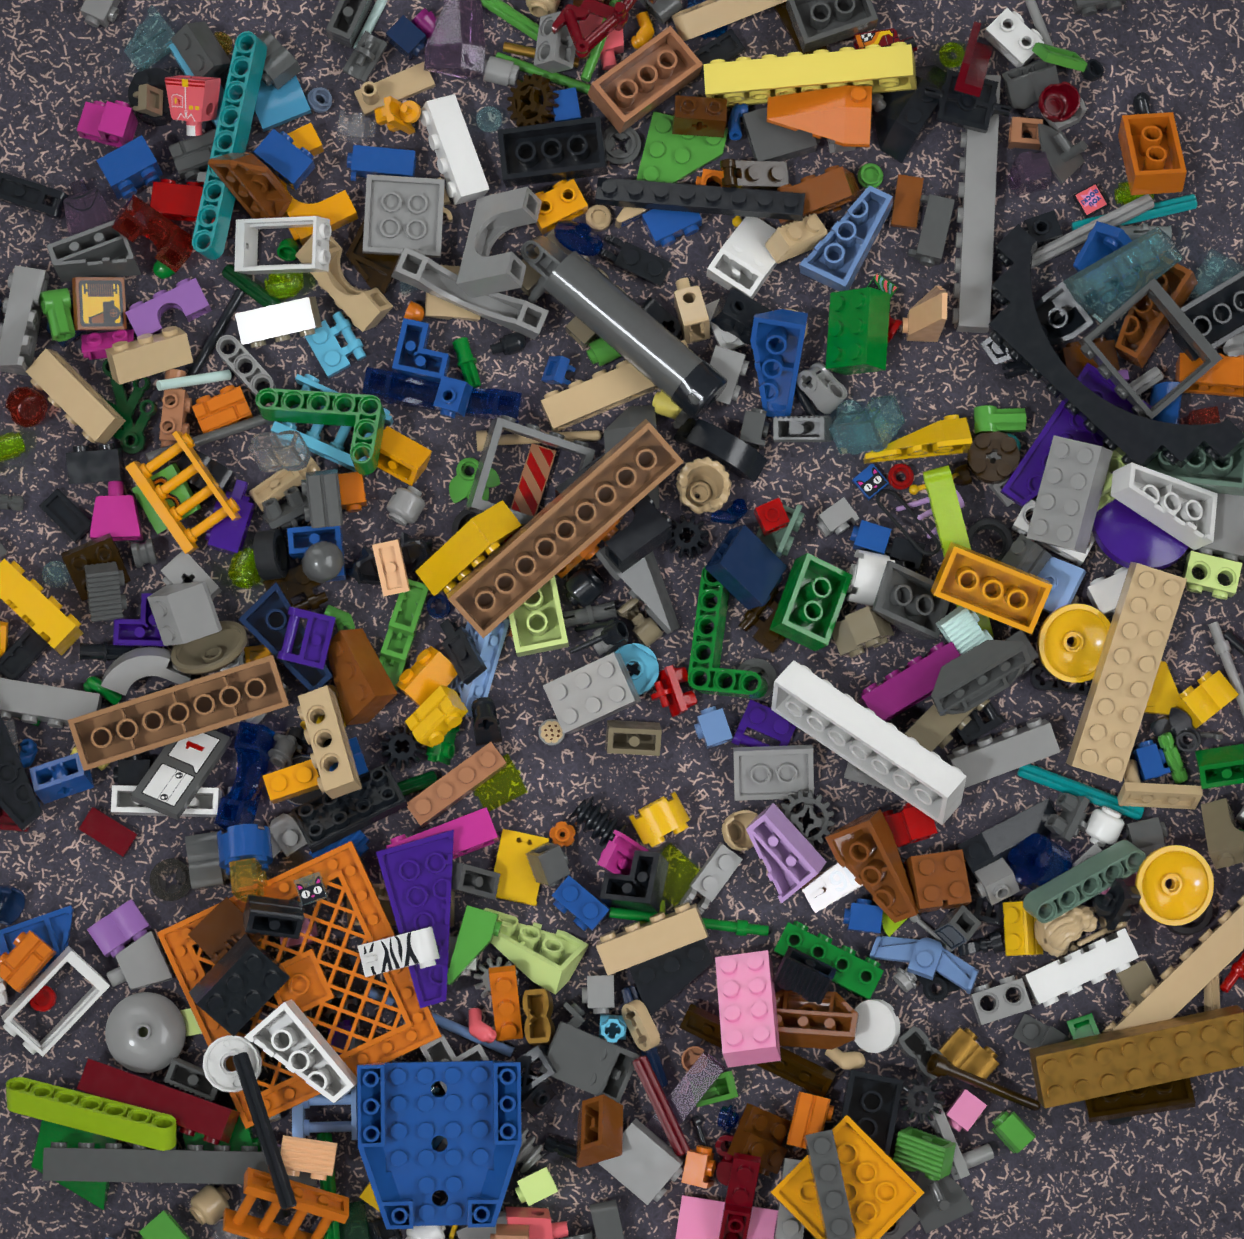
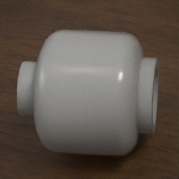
M410 485L407 489L397 488L386 506L389 512L388 517L403 526H406L407 523L414 524L425 507V502L420 497L422 492Z

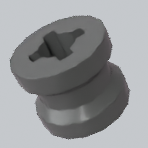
M152 538L146 539L144 543L140 544L137 542L131 543L136 568H141L147 563L152 565L158 564Z

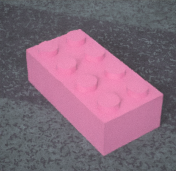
M768 950L715 957L722 1054L727 1067L781 1061L775 985L772 981L774 978L773 964Z

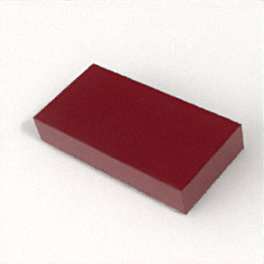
M94 807L91 808L79 827L80 831L122 857H125L138 834Z

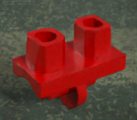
M671 665L659 672V681L654 683L657 692L650 695L652 701L660 699L662 708L669 707L672 717L681 715L697 703L693 691L682 693L680 684L688 681V673L685 667L674 668Z

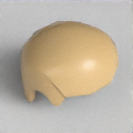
M750 810L737 811L724 820L722 834L724 841L731 849L745 851L754 847L746 828L758 816L757 813Z

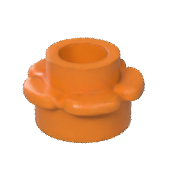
M564 821L557 822L556 826L552 827L549 832V836L553 840L552 843L561 847L572 845L576 834L574 827ZM561 832L565 833L564 837L560 836Z

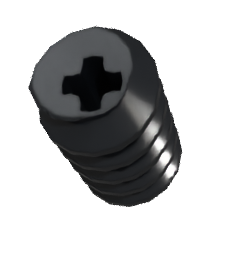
M590 796L579 804L568 819L577 816L575 825L579 826L585 823L583 832L587 833L593 830L591 836L593 840L601 836L599 845L602 847L608 844L609 840L613 841L615 834H613L614 830L625 834L624 831L627 824L624 823L617 827L616 824L619 818L616 816L609 820L608 817L611 811L608 809L601 813L600 810L603 804L600 802L593 806L594 796Z

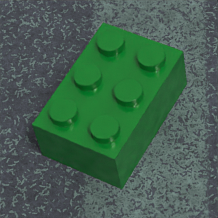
M872 287L830 293L825 369L843 375L886 371L891 294Z
M809 553L795 559L770 630L813 651L828 646L853 575Z

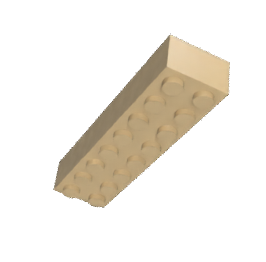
M1130 562L1066 761L1067 764L1122 782L1186 585V578L1139 563Z

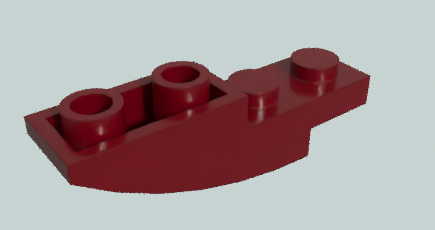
M734 1152L719 1239H747L761 1157Z

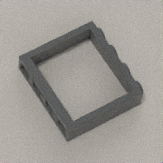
M1155 278L1146 283L1079 341L1082 346L1080 348L1081 352L1089 360L1093 359L1099 366L1097 368L1098 372L1106 380L1110 379L1116 386L1114 390L1123 400L1127 399L1133 406L1131 408L1132 412L1135 415L1148 419H1153L1223 359ZM1146 294L1203 361L1200 366L1150 409L1092 342Z
M501 415L500 418L497 417L491 420L465 510L480 514L495 505L494 503L482 500V496L502 429L582 456L578 471L592 462L595 450L588 448L589 444L583 441L574 440V442L564 440L565 436L556 432L546 434L541 432L540 427L526 423L523 426L515 423L516 419ZM510 509L522 525L519 528H522L533 518V516Z

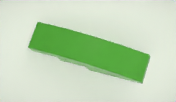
M408 579L410 591L399 593L379 658L396 690H398L396 684L399 681L400 675L404 672L429 592L425 584Z

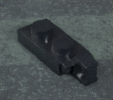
M447 618L440 624L446 636L441 644L460 680L468 685L483 673L487 667L464 627L461 625L458 627L455 622L453 623Z

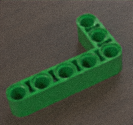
M265 388L257 393L255 402L261 416L265 420L354 427L350 457L356 471L362 475H369L376 470L386 419L382 403L378 397L365 394ZM273 402L271 406L265 407L266 404ZM295 404H300L296 408H291ZM320 406H325L321 410H316ZM345 408H351L347 412H341ZM372 409H376V411H375L374 413H371V414H368V413H367L368 411H370V410H372ZM367 433H373L369 437H363ZM364 456H368V457H369L368 459H366V460H364V461H359V459L362 458V457H364Z
M704 567L700 581L688 683L693 689L703 694L752 699L761 698L768 690V683L761 675L753 671L720 668L730 592L719 581L712 583V575ZM717 597L718 602L716 606L709 608L708 603L710 599ZM709 623H714L713 631L705 634V627ZM710 648L711 654L709 658L702 660V652ZM706 674L707 682L699 686V677ZM727 677H732V685L724 689V680ZM757 679V688L749 691V683L751 680Z

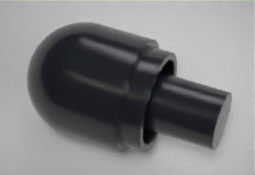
M510 333L499 338L500 342L490 345L492 355L501 352L504 355H513L524 350L526 339L521 333Z

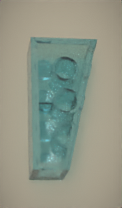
M1157 226L1063 282L1075 301L1101 323L1146 283L1154 278L1158 279L1182 260L1183 257L1171 238Z

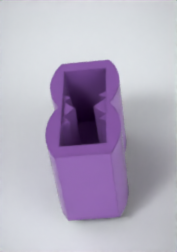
M131 899L93 924L87 931L105 957L112 956L115 958V955L126 948L125 945L132 940H138L148 933L147 930L151 926Z

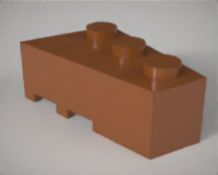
M835 165L825 169V173L822 175L806 176L801 179V183L794 186L792 184L783 185L777 191L805 193L803 218L809 214L812 215V213L818 216L831 209L834 213L841 210L840 206L856 201L861 196L855 175L843 166ZM779 219L780 224L784 226L795 221Z

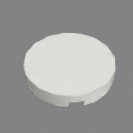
M870 999L860 1003L854 1009L859 1015L854 1041L861 1049L870 1053H880L888 1050L897 1042L900 1034V1021L893 1011L894 1008L884 1000Z

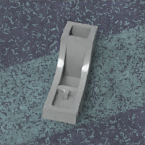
M143 647L131 650L118 657L106 670L101 686L126 696L130 686L142 677L158 676L174 683L182 684L190 681L191 674L181 672L174 667L170 661L171 650L159 647Z

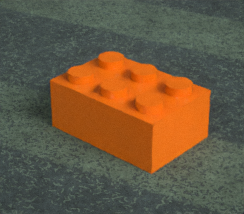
M1173 112L1122 115L1118 138L1131 195L1182 192L1187 170Z

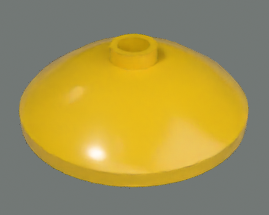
M1079 603L1064 605L1053 611L1042 624L1037 641L1040 660L1048 672L1060 680L1071 683H1080L1093 679L1110 627L1107 617L1098 609ZM1069 637L1074 638V642L1071 646L1067 644V640Z
M1168 845L1153 851L1146 857L1137 872L1135 886L1141 895L1139 904L1150 918L1165 925L1177 926L1192 922L1206 910L1212 899L1214 879L1209 864L1198 852L1181 845ZM1171 879L1172 885L1166 888V880Z

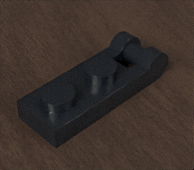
M0 172V201L60 220L63 213L61 208L63 203L67 202L68 194ZM47 197L53 199L51 206L44 205Z

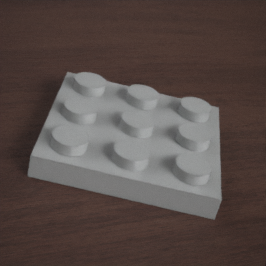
M367 174L362 253L400 256L406 247L426 257L441 258L445 179Z

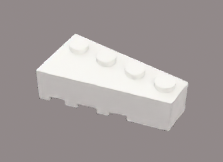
M1132 462L1113 471L1111 496L1193 550L1213 543L1218 493Z
M1124 928L1022 977L1035 1004L1043 1003L1044 1007L1058 1002L1057 996L1067 992L1068 996L1083 990L1081 985L1090 980L1092 984H1096L1106 979L1105 973L1115 969L1116 973H1119L1131 967L1129 962L1139 958Z

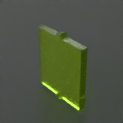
M509 754L502 756L508 766L475 789L474 795L479 797L483 807H487L488 812L528 792L519 776L521 772L516 770Z
M670 843L661 853L669 862L663 896L676 906L690 888V883L700 870Z

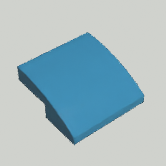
M296 76L279 89H276L272 84L268 87L263 80L261 81L255 112L263 132L311 113V109Z

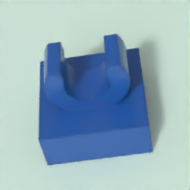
M549 356L541 381L548 384L569 385L571 381L565 378L566 371L575 372L576 369L569 365L570 359L564 356Z

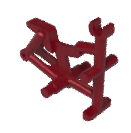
M584 0L580 7L567 4L554 21L552 32L556 34L566 25L576 48L577 57L585 59L589 52L614 29L620 31L624 28L625 23L628 21V12L637 0L617 2L614 7L596 0ZM649 0V1H650L652 4H654L657 0ZM590 14L606 19L584 39L577 21H585Z

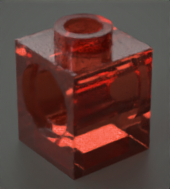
M1217 406L1193 410L1187 416L1188 425L1221 423Z

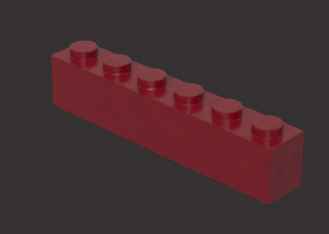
M89 1058L77 1087L78 1090L84 1091L87 1094L169 1114L176 1119V1125L181 1126L179 1132L193 1137L196 1132L204 1135V1141L219 1145L220 1141L229 1143L240 1112Z

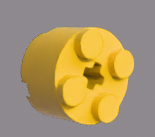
M675 791L670 793L671 799L667 800L663 796L639 809L640 815L635 818L633 814L628 816L643 845L649 843L651 847H654L665 841L664 835L673 831L676 835L689 827L686 822L690 818Z

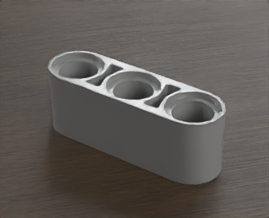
M224 335L219 338L216 343V350L220 358L255 397L258 393L257 386L261 382H268L270 384L269 388L276 389L271 376L234 336ZM234 344L236 348L233 353L227 355L222 352L225 345ZM251 363L253 368L249 373H241L239 370L242 364Z

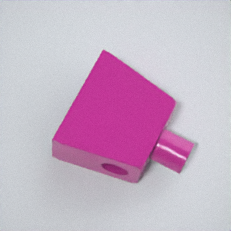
M108 482V496H97L95 498L90 530L91 540L109 533L113 541L143 540L136 499L133 495H124V482Z

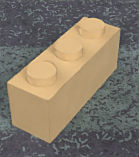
M176 326L166 327L162 329L161 333L154 335L150 333L142 334L137 337V340L131 342L119 341L112 344L111 348L105 349L112 379L119 385L193 363L187 333Z

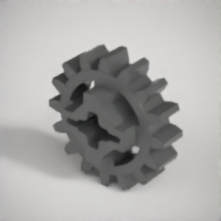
M801 790L798 791L797 798L788 795L790 802L789 804L781 803L782 808L785 809L782 813L791 823L797 825L798 831L813 847L815 840L822 844L824 842L822 835H829L831 833L827 827L834 826L835 824L834 821L829 820V817L834 815V811L826 810L830 805L829 801L822 803V795L820 793L814 798L812 790L808 791L807 796H803ZM803 802V806L797 811L791 810L796 804ZM813 804H816L822 810L823 816L815 814ZM808 808L809 816L813 820L808 821L804 829L802 820L799 817H804ZM821 827L818 832L808 836L809 831L813 828Z

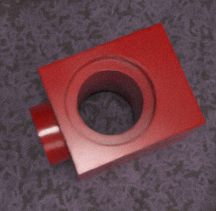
M780 498L760 505L754 510V515L764 537L788 527L790 520Z

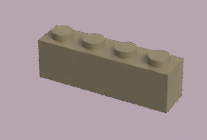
M990 700L984 701L966 713L946 714L945 716H940L935 704H933L908 729L905 735L916 739L922 747L930 752H933L938 746L943 749L953 739L950 734L957 727L962 730L972 720L969 715L975 709L980 712Z

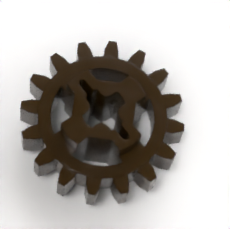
M526 74L524 75V81L516 80L517 88H510L513 96L507 97V100L512 102L507 111L513 112L510 119L517 121V127L549 123V117L555 118L556 115L552 111L553 108L559 107L557 103H554V99H557L559 94L553 93L556 86L549 83V78L538 74H532V76Z

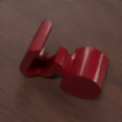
M721 1135L715 1142L717 1153L723 1156V1159L717 1163L716 1177L721 1184L728 1186L734 1156L727 1154L728 1149L725 1148V1141H732L734 1137L732 1135Z

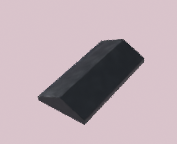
M1244 270L1180 308L1214 349L1244 331ZM1168 320L1174 342L1192 362L1200 358Z

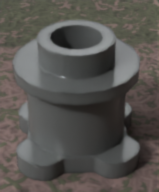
M275 733L273 739L277 742L274 748L268 752V756L271 758L270 761L275 766L281 768L291 766L294 753H301L303 748L297 743V739L294 736Z

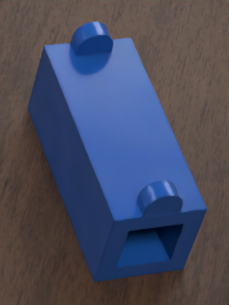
M353 145V153L348 152L347 168H351V181H356L357 177L367 178V174L414 177L417 157L416 152L413 150Z

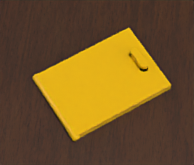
M507 829L502 830L494 872L500 873L496 898L532 906L537 905L540 883L536 882L526 853L549 842L550 838Z

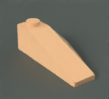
M936 285L909 310L907 318L902 319V333H907L906 341L938 342L947 320L948 293L942 286Z

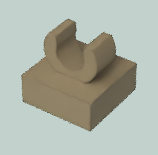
M149 84L139 85V91L133 93V97L138 98V106H133V110L153 117L162 116L163 90Z

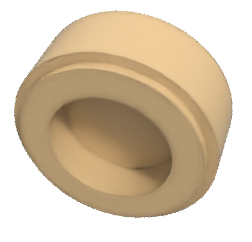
M593 205L586 212L587 226L597 232L606 230L611 224L610 210L604 205Z

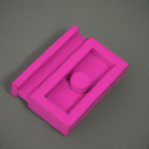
M614 830L613 834H615L613 841L609 840L597 864L612 874L630 875L635 850H649L625 834Z

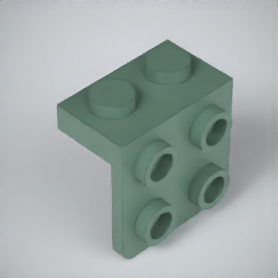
M797 504L796 509L783 505L790 520L788 527L764 537L759 527L756 534L779 559L782 555H788L794 540L791 533L792 531L798 532L805 514L801 512L802 505Z

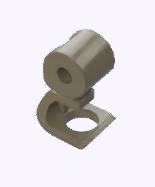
M631 598L619 607L616 612L619 616L627 618L633 623L634 629L632 632L643 645L649 647L662 637L663 633L650 617L645 618L639 612V600Z

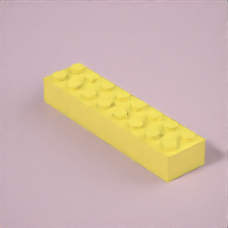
M896 42L889 47L873 44L866 46L865 49L855 50L853 47H843L837 52L821 49L814 51L813 54L805 55L801 52H791L784 57L768 54L762 56V59L753 60L750 57H739L736 61L732 62L716 59L710 61V64H704L706 97L727 99V107H733L737 103L738 105L743 103L747 105L768 103V97L845 85L872 86V93L917 89L915 57L912 45H907L905 42Z

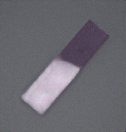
M706 1051L701 1054L667 1097L679 1126L726 1068ZM655 1113L645 1126L666 1143L668 1138Z

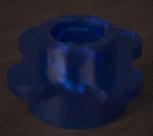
M733 1105L729 1107L723 1106L719 1112L717 1126L730 1133L732 1128L737 1126L739 1120L737 1107Z

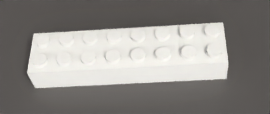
M794 660L774 681L771 710L941 825L960 806L967 776L959 768L943 761L937 753L928 751L916 739L907 737L895 725L885 722L876 716L871 709L864 708L855 702L850 695L843 694L834 688L828 680L819 678L807 666L800 665Z

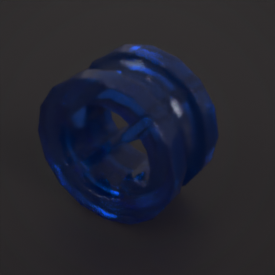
M438 594L430 597L427 601V611L434 619H443L450 613V602L445 596ZM441 600L442 605H446L445 611L442 609L440 614H437L435 609H431V605H436L435 601Z

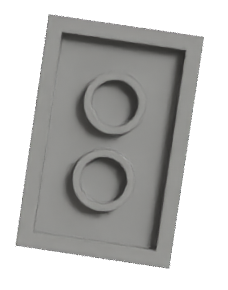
M813 745L733 748L735 801L789 799L788 795L797 798L799 790H801L803 796H807L808 791L812 790L814 797Z

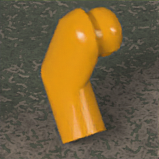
M647 11L636 15L640 29L636 36L631 38V44L635 49H639L654 37V28Z

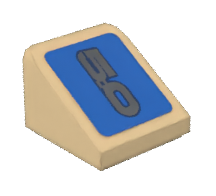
M624 207L616 218L615 227L621 228L642 218V214L646 213V209Z

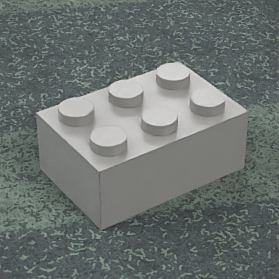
M615 652L543 685L564 734H573L641 702L621 654Z

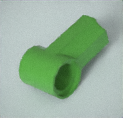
M68 288L41 291V308L43 314L47 315L52 340L62 342L75 337V329L70 313L71 299Z
M988 405L975 407V435L990 431L1025 432V408L997 409L996 406Z

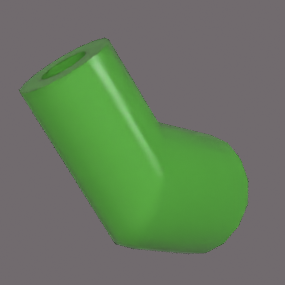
M328 605L324 615L336 617L335 622L338 631L355 629L351 614Z

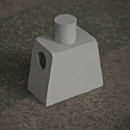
M152 931L146 933L115 955L120 967L106 973L112 987L127 981L129 988L133 991L175 979L158 939Z

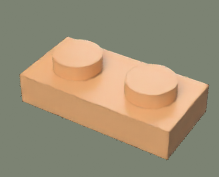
M399 539L373 544L372 547L383 597L410 591Z

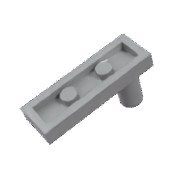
M941 1104L937 1105L938 1108L942 1109L943 1113L940 1115L933 1111L935 1120L930 1121V1124L937 1137L956 1143L951 1168L954 1180L969 1176L968 1169L994 1159L993 1150L988 1143L961 1154Z

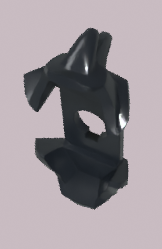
M402 532L400 546L404 564H412L410 570L412 573H415L431 557L433 539L430 538L424 542L422 537L412 538L411 535ZM365 545L360 552V557L353 560V568H346L345 571L358 584L381 585L380 579L377 577L379 574L374 552Z

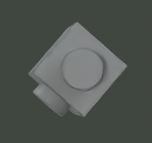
M85 0L80 10L85 18L84 21L96 28L99 25L107 28L109 23H113L117 18L119 12L117 7L120 0Z
M1003 858L975 871L978 881L975 884L976 890L980 897H986L991 905L1020 891L1013 871Z
M614 975L587 976V987H582V1003H588V1009H593V1014H609V1009H614Z

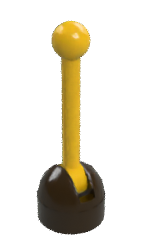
M967 464L960 465L953 470L952 478L955 484L959 486L972 484ZM925 484L919 486L911 485L909 492L912 495H916L919 491L926 489Z

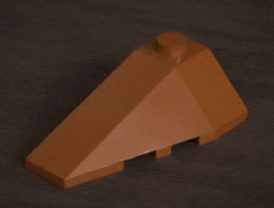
M880 809L858 817L825 837L836 861L842 867L845 866L856 877L854 880L860 886L863 885L872 894L874 902L894 923L919 913L892 831Z

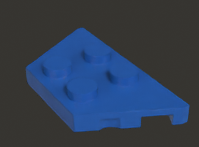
M70 905L1 929L0 956L4 952L9 954L15 948L13 942L23 931L27 934L31 930L57 952L38 974L44 972L69 945L74 911L73 906Z

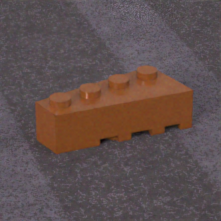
M1149 249L1144 269L1141 270L1136 292L1155 278L1181 308L1198 283L1193 271ZM1147 294L1129 309L1115 345L1121 358L1140 368L1144 367L1169 328L1168 319Z

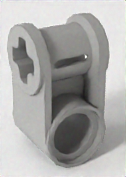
M814 363L809 369L803 370L798 374L797 384L813 401L818 410L824 414H831L847 397L848 393L844 385L829 370L825 369L826 366L824 364Z

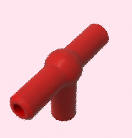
M1244 952L1239 960L1232 964L1231 971L1220 985V989L1225 993L1230 991L1239 977L1244 980Z

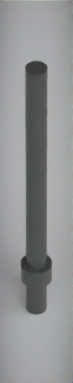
M261 415L192 437L195 443L193 448L264 424L269 426L274 424L275 421L265 420ZM174 444L145 453L147 462H150Z

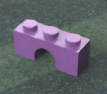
M190 278L178 282L176 284L177 287L170 291L161 290L153 295V299L145 303L139 301L129 307L130 310L125 313L137 337L147 333L152 335L161 333L163 329L161 317L169 309L181 310L188 322L212 311L196 278L192 280Z

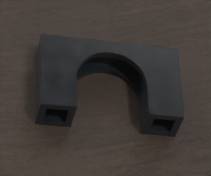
M605 453L555 488V497L560 495L602 458ZM648 495L631 508L635 515L632 522L605 542V555L621 573L671 538L672 522L670 518L655 508L653 500Z

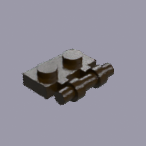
M302 564L288 570L285 578L263 581L266 591L277 582L291 607L302 610L312 608V610L320 608V604L329 601L325 591L314 595L312 589L321 586V583L310 580L303 572ZM303 593L306 594V600L293 605L292 598Z
M775 587L770 593V600L762 607L758 606L747 610L743 615L744 619L738 625L745 632L752 625L755 626L758 631L752 638L772 654L786 639V637L770 630L779 605L773 600L779 593ZM768 607L773 612L763 622L758 617Z

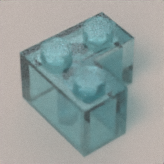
M895 395L874 397L860 412L839 414L830 425L829 430L840 454L851 453L856 455L872 450L873 452H880L887 448L888 443L905 423V419Z

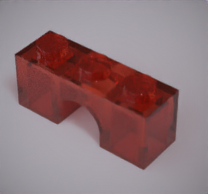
M134 194L119 211L112 225L114 230L132 242L138 236L149 238L157 248L155 258L175 273L186 262L193 251V236Z

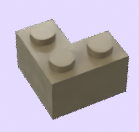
M867 606L846 615L845 620L835 624L832 632L840 656L849 655L850 658H854L864 654V648H877L887 644V638L894 636L890 623L873 612V606Z

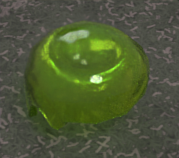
M303 273L269 274L268 281L267 278L264 279L265 290L270 296L277 299L292 298L298 295L304 287Z

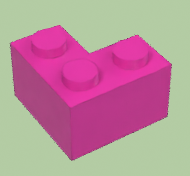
M116 100L115 103L109 101L107 103L94 101V103L85 102L77 132L81 138L119 148L133 140L138 120L130 105L123 101Z

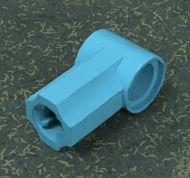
M600 1014L599 1037L605 1038L607 1042L617 1043L618 1039L626 1040L627 1025L623 1016Z

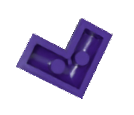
M142 593L140 619L114 620V646L167 647L163 645L147 599L153 593Z

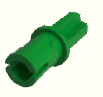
M467 337L454 340L452 344L458 358L457 367L462 370L465 382L470 384L473 389L481 386V381L475 365L477 359L473 357Z

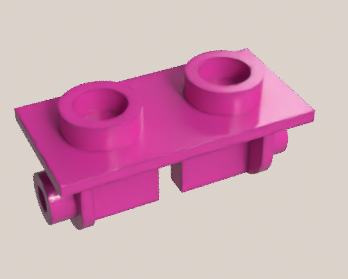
M134 329L82 335L81 352L84 358H89V360L107 358L105 349L111 348L112 344L119 341H134Z

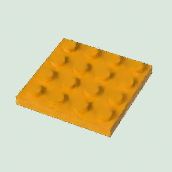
M846 1115L832 1131L856 1236L855 1239H880L925 1192ZM807 1155L770 1193L816 1239H826Z

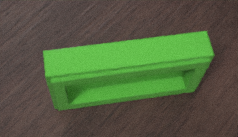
M1039 42L1035 43L1032 49L1044 62L1082 72L1085 71L1087 66L1086 61L1073 51Z

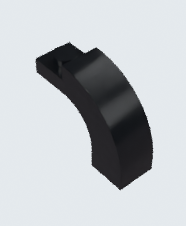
M688 418L673 438L681 445L714 458L730 469L735 475L756 482L768 461L757 450L736 436L699 418L698 420Z

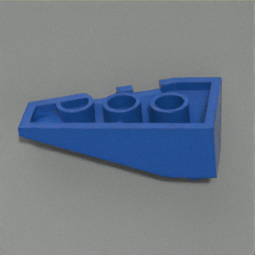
M780 309L754 315L750 342L754 354L762 407L766 411L767 417L791 416L808 313Z

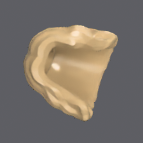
M709 457L695 459L692 462H687L680 470V473L677 474L676 486L680 494V500L685 506H689L693 512L697 514L715 512L720 510L723 504L727 502L732 482L729 479V473L725 471V467L718 461H712Z
M1080 904L1048 923H1041L1036 920L1034 935L1044 951L1058 958L1059 956L1066 955L1068 951H1077L1079 948L1073 941L1079 939L1083 931H1094L1097 928L1098 919L1093 917L1094 913L1090 910V907Z

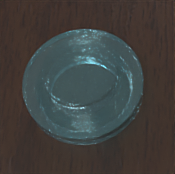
M488 106L482 108L477 113L476 122L482 131L494 132L501 126L502 116L498 109Z

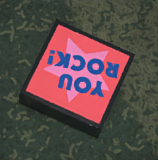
M1096 183L1073 195V199L1085 219L1107 208L1109 205Z

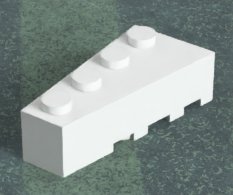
M292 999L281 1004L245 1036L247 1040L252 1043L254 1042L266 1054L277 1059L285 1065V1068L300 1076L308 1085L333 1103L341 1100L357 1086L355 1074Z

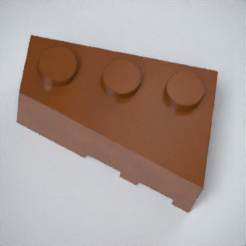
M363 628L340 630L330 640L327 654L345 725L368 723L398 693Z

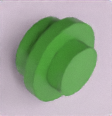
M865 164L858 171V182L866 189L869 185L877 188L883 181V171L876 164Z

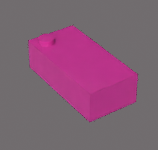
M486 807L406 838L405 834L391 839V844L386 847L388 849L454 830L453 859L497 843L499 838Z

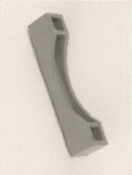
M406 247L401 252L391 277L510 330L521 333L533 340L540 334L549 312L526 300L501 293L470 298L456 285L457 274L437 264L429 257Z

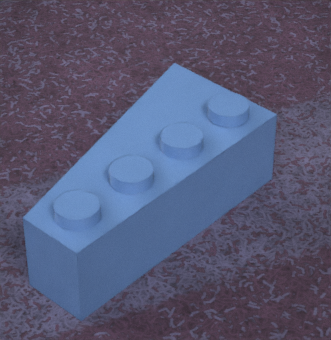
M869 185L847 210L848 212L841 220L835 223L822 241L820 240L808 257L804 258L799 264L800 273L837 291L849 290L893 207V196Z

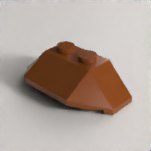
M249 152L229 153L211 158L208 161V165L253 219L283 217L293 198L272 171L255 155Z
M782 989L775 993L780 1046L832 1050L855 1040L858 1012L837 992L827 991L821 1004L808 1002L803 999L802 995L793 993L792 990L786 991Z

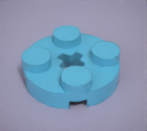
M639 643L626 644L620 647L615 653L621 654L626 666L628 664L632 666L634 663L639 665L637 669L640 673L630 676L638 695L640 696L651 690L659 676V664L653 651Z

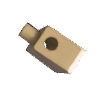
M690 278L677 280L675 283L677 290L674 292V303L683 339L687 344L710 339V321L700 287L697 285L692 286Z

